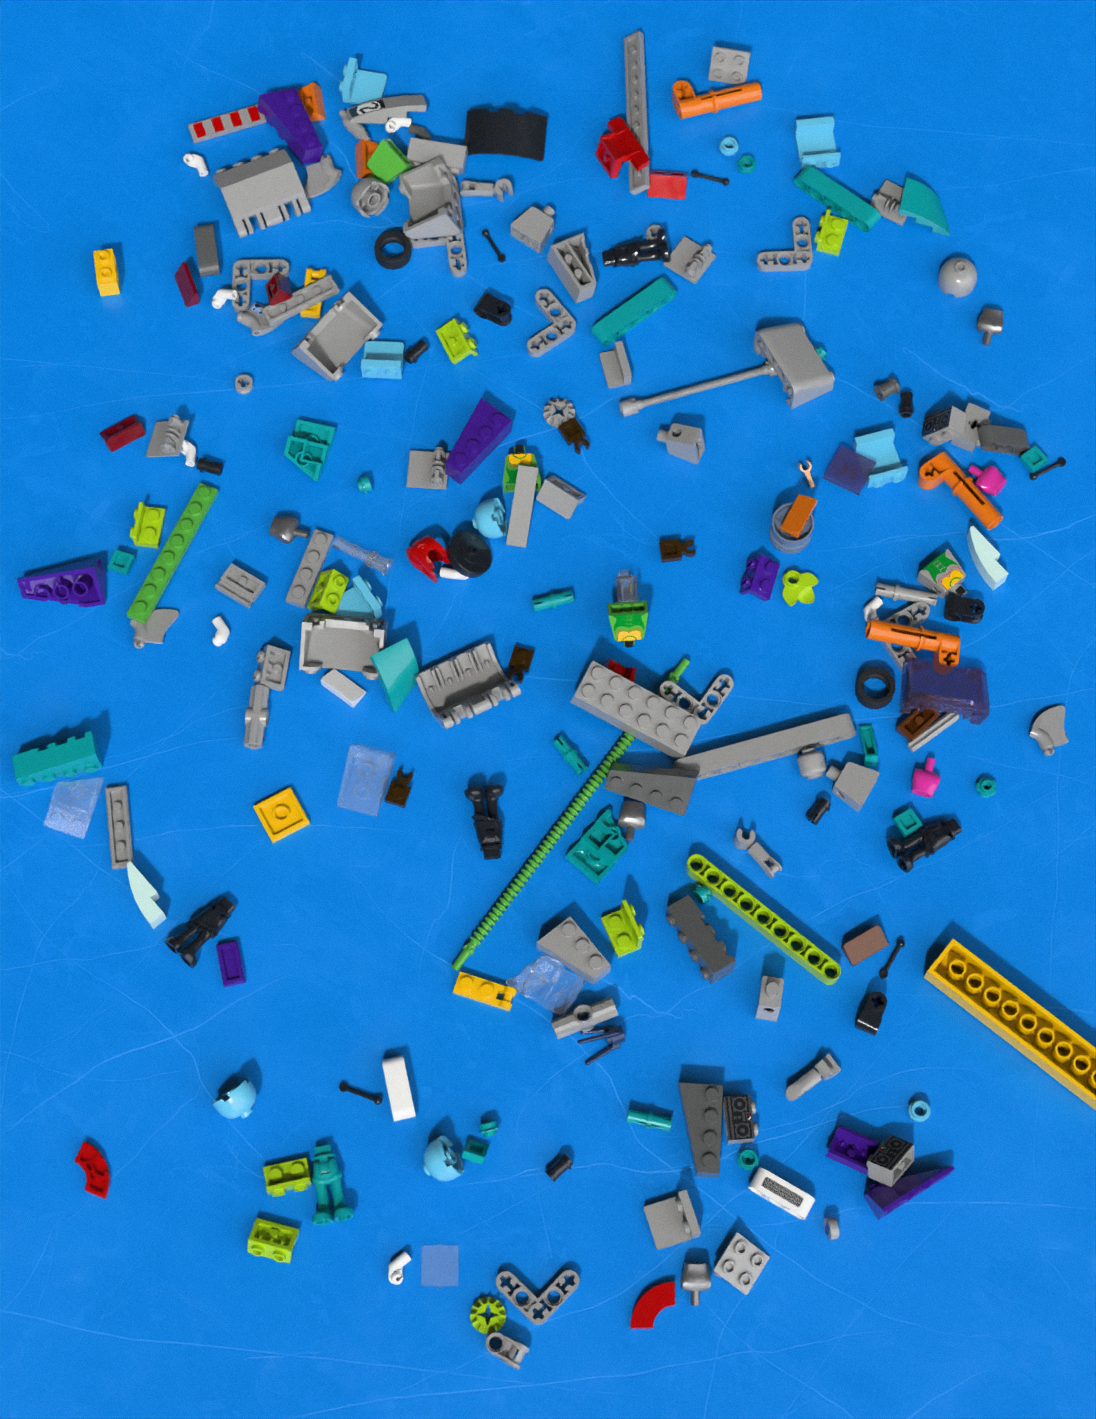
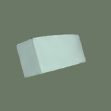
M972 526L967 534L968 547L972 559L984 581L994 591L1005 582L1008 572L997 562L1000 553Z
M130 861L127 863V870L132 893L145 919L154 929L167 919L164 912L155 903L160 897L157 891Z

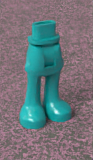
M331 1145L315 1147L312 1182L315 1183L319 1209L318 1212L313 1214L312 1222L314 1225L334 1223L327 1191V1185L331 1184L335 1220L341 1222L354 1217V1211L352 1207L346 1205L341 1185L342 1172L339 1170L335 1160L336 1155L332 1153Z

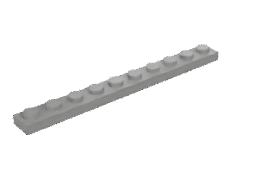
M637 31L624 38L627 126L648 156L643 33ZM629 160L630 192L633 195L650 188L649 165L637 171Z

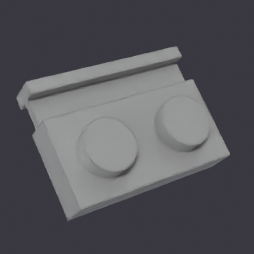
M232 563L222 575L218 584L215 585L216 590L250 609L251 604L255 602L266 587L263 581Z

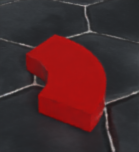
M84 1141L75 1162L86 1173L85 1191L106 1200L110 1188L108 1165L100 1152L94 1146Z
M675 1282L657 1285L640 1298L633 1310L630 1329H653L654 1320L658 1313L667 1307L675 1306Z

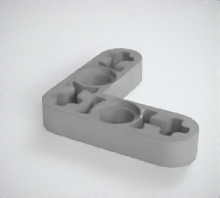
M804 217L794 219L792 224L793 251L762 252L757 256V268L762 272L808 270L813 260L809 221ZM798 225H802L803 234H800V228ZM804 240L807 242V246L800 247L797 245V242ZM781 258H787L790 262L789 264L783 265L779 262V260ZM801 258H805L806 263H803ZM766 259L768 264H764L763 260Z
M463 233L456 235V241H453L452 236L439 237L436 240L431 238L424 240L423 238L418 239V241L407 237L412 248L446 245L451 274L455 277H463L467 273ZM458 247L462 251L459 254H453L451 249ZM458 260L460 262L461 270H457L456 268V261Z
M270 259L238 260L233 265L232 290L237 291V298L232 300L233 310L236 313H246L249 311L251 280H270L277 272L287 278L290 274L287 261ZM260 266H264L267 268V270L264 273H258L256 271V269ZM242 267L245 268L243 271L244 277H241L240 270ZM280 267H283L282 272L278 271ZM241 283L247 285L244 290H238L236 287ZM240 297H243L244 303L239 307Z
M541 289L536 292L535 304L552 325L528 341L527 352L532 357L542 356L572 336L576 331L575 320L547 289ZM540 297L547 298V303L545 300L540 301ZM557 309L561 314L559 316H552L550 312ZM565 324H566L567 326L571 325V328H570V329H568L567 327L564 328V325H565ZM550 333H553L557 336V338L553 341H550L546 338V336ZM532 345L539 346V349H532Z
M919 601L883 621L899 624L898 618L905 617L909 621L907 626L915 627L927 620L930 614V607L927 603ZM917 609H919L920 611H921V610H924V614H923V615H922L921 613H918L917 615L914 616V620H913L912 615L916 614ZM881 642L903 673L911 674L916 670L918 659L910 647L902 646L903 649L898 652L892 649L891 643ZM905 659L907 660V662H913L911 667L909 665H904Z
M720 675L714 680L700 701H697L671 681L663 682L658 687L657 694L680 707V699H687L689 707L684 710L697 717L704 708L707 709L700 725L703 726L712 718L730 693L734 682L730 676ZM725 680L727 682L726 687L720 693L716 690L721 686L720 682ZM670 687L671 694L665 695V689ZM678 693L679 696L675 699V701H672L674 696ZM708 695L716 697V705L711 706L708 704Z
M572 1270L564 1271L537 1298L512 1273L505 1271L498 1274L496 1287L531 1323L542 1325L578 1288L580 1280L576 1272ZM567 1276L570 1278L571 1276H573V1282L575 1285L572 1286L569 1284L564 1289V1291L568 1293L564 1295L562 1290L556 1287V1285L559 1283V1285L562 1287L565 1284L564 1277ZM502 1277L505 1279L510 1277V1284L514 1288L516 1284L520 1286L513 1292L512 1296L508 1294L511 1292L508 1286H500L502 1284L500 1280ZM552 1291L558 1292L561 1297L560 1301L556 1304H551L547 1299L548 1294ZM519 1292H525L529 1299L527 1303L521 1305L516 1302V1295ZM544 1300L545 1304L552 1308V1310L549 1312L546 1308L542 1313L544 1318H537L535 1320L533 1318V1310L539 1311L543 1307V1304L540 1302Z

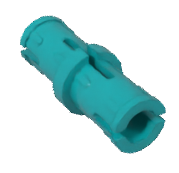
M569 590L558 594L550 593L549 596L532 599L531 602L534 612L548 608L556 609L557 606L574 603L572 591Z
M560 736L559 741L556 739L553 742V745L562 754L565 763H569L578 776L583 774L582 770L584 773L588 770L589 767L578 756V751L572 749L564 739V736Z
M629 1108L626 1122L639 1124L647 1129L651 1127L669 1132L672 1117L653 1114L652 1111L642 1112Z

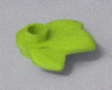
M794 570L786 572L782 578L784 585L782 595L785 602L789 606H794L797 601L805 604L813 603L815 596L812 587L819 580L808 572L801 574ZM794 579L796 583H790L789 580Z

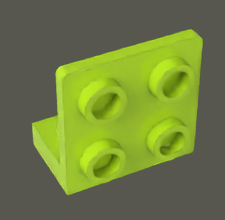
M626 899L621 901V909L619 911L601 917V922L617 958L641 949L642 941H644L643 935H645L642 925L640 923L637 924L634 916H636L632 904H628Z

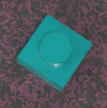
M1035 445L1021 455L1019 460L1031 473H1034L1047 464L1049 459Z
M115 549L108 564V569L128 576L135 556Z
M912 808L893 818L894 824L904 838L923 826Z
M468 1139L462 1158L473 1163L483 1164L490 1145Z

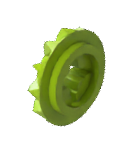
M485 1297L479 1299L472 1306L470 1320L473 1327L480 1333L492 1334L503 1327L506 1320V1311L498 1299ZM487 1306H489L491 1313L498 1315L490 1318L489 1325H487L485 1317L478 1316V1314L486 1312Z

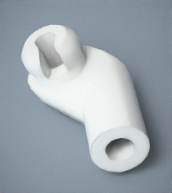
M392 117L385 124V129L387 132L393 133L400 127H409L412 124V118Z
M190 153L184 155V162L188 166L197 168L201 177L208 175L206 164L201 156Z
M219 289L213 297L212 306L220 309L227 299L235 300L237 298V291Z
M184 440L180 452L186 456L185 464L189 467L195 466L196 448L190 442Z
M442 567L440 569V577L458 580L469 578L452 568Z
M877 596L863 609L866 623L869 619L879 620L876 610L883 604V601Z
M218 616L212 621L217 629L215 636L212 638L215 646L225 644L230 634L229 628L223 619Z
M405 1251L390 1262L388 1266V1278L392 1284L398 1285L403 1281V1266L411 1260Z

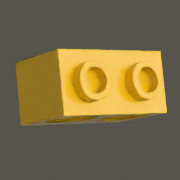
M113 248L93 251L97 286L101 297L120 294L117 262Z

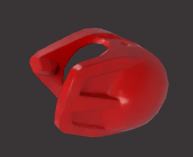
M428 535L415 541L406 549L407 558L412 566L424 573L435 584L438 580L433 572L435 569L433 562L442 561L450 564L446 550Z

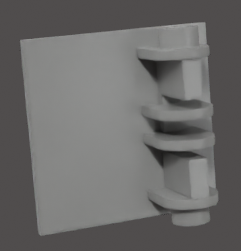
M713 46L708 80L736 85L746 84L751 52Z
M886 180L879 192L874 194L870 205L878 210L881 216L901 226L908 217L898 213L903 188Z
M684 236L670 254V262H664L663 265L696 284L716 258V255L712 253V247L709 244L701 247Z
M173 414L172 417H169L168 421L156 422L146 457L179 456L189 420H179L180 417Z
M436 447L433 452L410 450L406 487L446 490L448 475L445 474V465L450 453H445L442 447Z
M736 1232L714 1266L713 1273L719 1278H724L747 1296L770 1257Z

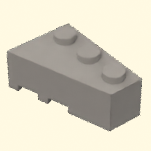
M584 233L551 245L547 258L576 304L592 298L596 287L592 264L588 257V248H586Z
M571 916L537 941V949L554 958L558 963H562L571 969L572 972L593 985L611 970L609 962Z

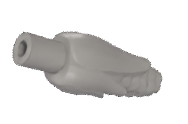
M344 109L341 110L339 116L343 119L342 122L345 128L357 140L364 139L370 141V137L362 124L350 123Z

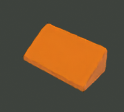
M312 82L299 89V97L310 121L326 119L321 88Z
M361 139L356 144L357 178H367L372 173L367 166V162L379 143Z
M798 494L780 530L799 538L818 500Z

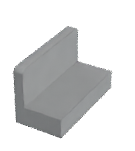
M614 342V350L599 354L609 389L630 385L632 379L623 342Z
M552 475L545 479L536 499L564 518L570 519L576 506L583 503L586 495Z

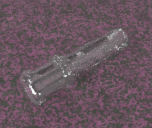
M337 536L333 542V548L365 563L366 567H373L381 571L383 575H387L392 567L393 559H386L378 555L377 551L370 552L340 536Z

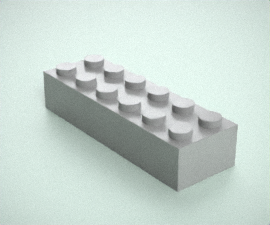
M594 661L588 666L570 703L676 760L686 755L703 721Z

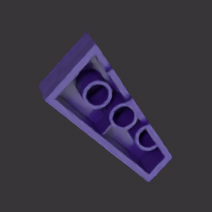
M295 87L259 95L257 110L260 114H264L268 124L277 130L281 140L284 139L288 148L299 162L305 165L320 161L323 146Z
M481 398L446 460L445 474L461 485L511 433L512 420Z

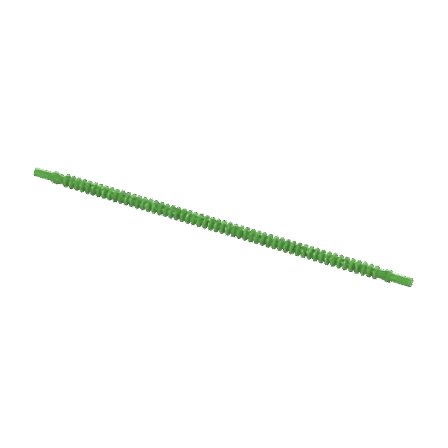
M683 658L674 672H670L667 681L677 684L680 680L679 677L690 664L689 660ZM667 687V688L665 689L664 694H665V695H668V694H669L668 691H670L671 688H670V687ZM625 732V737H621V742H617L618 746L613 747L614 751H610V756L606 757L607 760H603L604 765L599 766L600 770H596L597 774H593V779H589L590 783H586V788H582V793H578L579 798H575L576 802L571 803L572 807H568V812H564L565 816H561V821H557L558 825L553 827L554 831H550L551 835H547V840H543V845H539L540 849H536V854H532L533 859L528 860L529 864H525L526 868H522V873H518V878H514V883H510L511 888H507V893H503L504 897H500V902H496V907H492L493 912L488 913L489 917H485L486 921L481 922L482 926L477 927L478 931H474V936H470V942L463 946V951L451 965L453 970L458 972L467 958L474 954L476 946L481 945L480 941L485 940L484 936H488V930L491 931V926H495V921H499V916H503L502 912L507 910L506 906H510L509 902H513V897H517V892H521L520 888L525 887L524 882L529 881L528 877L531 878V873H535V868H539V863H543L542 859L547 857L546 853H550L549 849H553V844H557L556 840H560V835H564V830H568L567 825L572 824L571 820H575L574 816H578V811H582L581 807H585V802H589L588 797L593 796L592 792L595 793V788H599V783H603V778H607L606 774H609L611 767L617 762L616 760H620V755H624V751L628 750L627 746H631V741H635L634 736Z

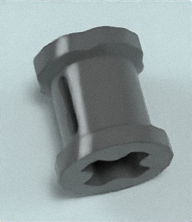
M890 377L887 382L875 385L874 392L877 398L883 402L886 400V397L898 394L900 387L895 378Z

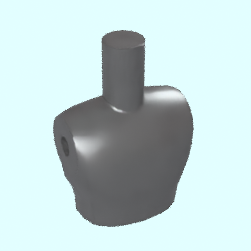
M983 309L977 324V330L984 333L982 345L990 346L992 334H1002L1004 312L995 309Z
M275 516L269 532L270 536L285 544H291L295 536L308 539L309 531L298 529L299 520L291 516Z
M624 801L619 812L618 826L626 828V841L632 842L635 830L644 829L646 815L643 803Z
M684 1263L680 1285L681 1289L691 1291V1305L693 1306L700 1305V1291L709 1290L711 1287L707 1263Z

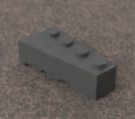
M615 762L609 771L604 789L684 816L689 807L700 770L686 771L679 768L665 769L658 766L645 767L637 764Z
M687 895L668 906L665 918L671 927L674 926L678 931L676 935L681 944H686L688 947V955L693 962L697 961L701 968L699 972L705 981L709 980L710 984H713L732 973L736 963L735 958L732 955L727 956L726 946L722 940L716 941L714 929L709 923L704 924V915L692 898Z
M679 1082L678 1092L695 1176L718 1178L720 1173L723 1085Z

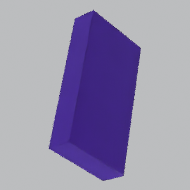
M238 941L216 945L224 988L246 983Z

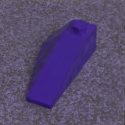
M100 558L79 561L17 578L22 597L26 599L51 600L66 605L71 603L85 608L105 605L106 576Z
M948 1166L899 1178L892 1187L883 1183L879 1185L876 1182L866 1189L868 1193H866L864 1199L878 1220L950 1175L955 1169L953 1166Z

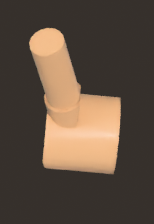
M806 460L808 466L805 470L802 469L801 463H798V468L804 472L810 488L815 487L810 473L811 463Z

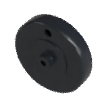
M467 530L459 531L447 542L446 553L448 560L461 575L477 578L489 570L492 563L491 551L487 543L478 534Z

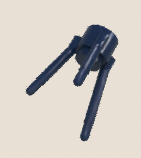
M612 1025L605 1028H595L587 1032L580 1031L582 1035L604 1034L577 1041L578 1044L605 1038L607 1045L611 1044L610 1047L585 1062L586 1065H590L611 1051L621 1048L620 1043L625 1042V1036L620 1025L616 1027Z

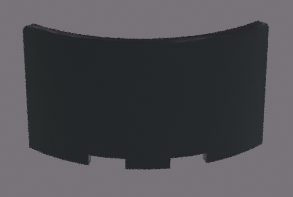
M488 109L467 111L464 140L468 156L497 154L543 161L547 117L531 112H526L524 115L514 114L512 109H499V112H489Z

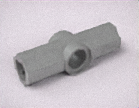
M264 685L251 686L249 707L246 708L244 747L250 749L262 748L264 730L268 724L269 711L267 707L270 689Z
M609 997L589 1006L579 1005L575 1008L574 1012L552 1020L551 1024L557 1039H561L580 1030L583 1032L590 1031L594 1028L595 1024L618 1016V1012L613 999ZM588 1016L586 1020H580L582 1017Z

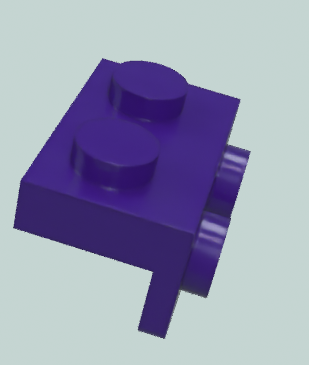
M763 554L751 557L746 563V572L741 580L739 593L742 595L750 593L763 601L770 600L780 564Z
M839 1125L826 1157L867 1175V1160L870 1155H873L878 1150L880 1143L850 1128Z

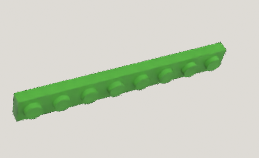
M199 483L130 606L127 618L145 625L147 624L218 496L217 489Z

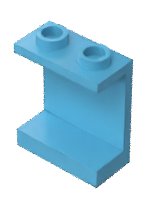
M833 116L796 120L794 133L801 170L807 165L813 168L839 166L841 154L836 150L833 134L835 124Z
M893 428L859 436L854 439L852 447L867 488H879L885 483H898L906 478L908 468L901 465L893 443L895 437Z

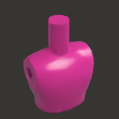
M974 465L969 469L970 473L978 477L975 486L981 492L997 496L1007 482V479L992 465L988 466L984 471Z
M927 758L924 769L915 768L911 780L912 793L932 798L941 777L932 772L935 759Z

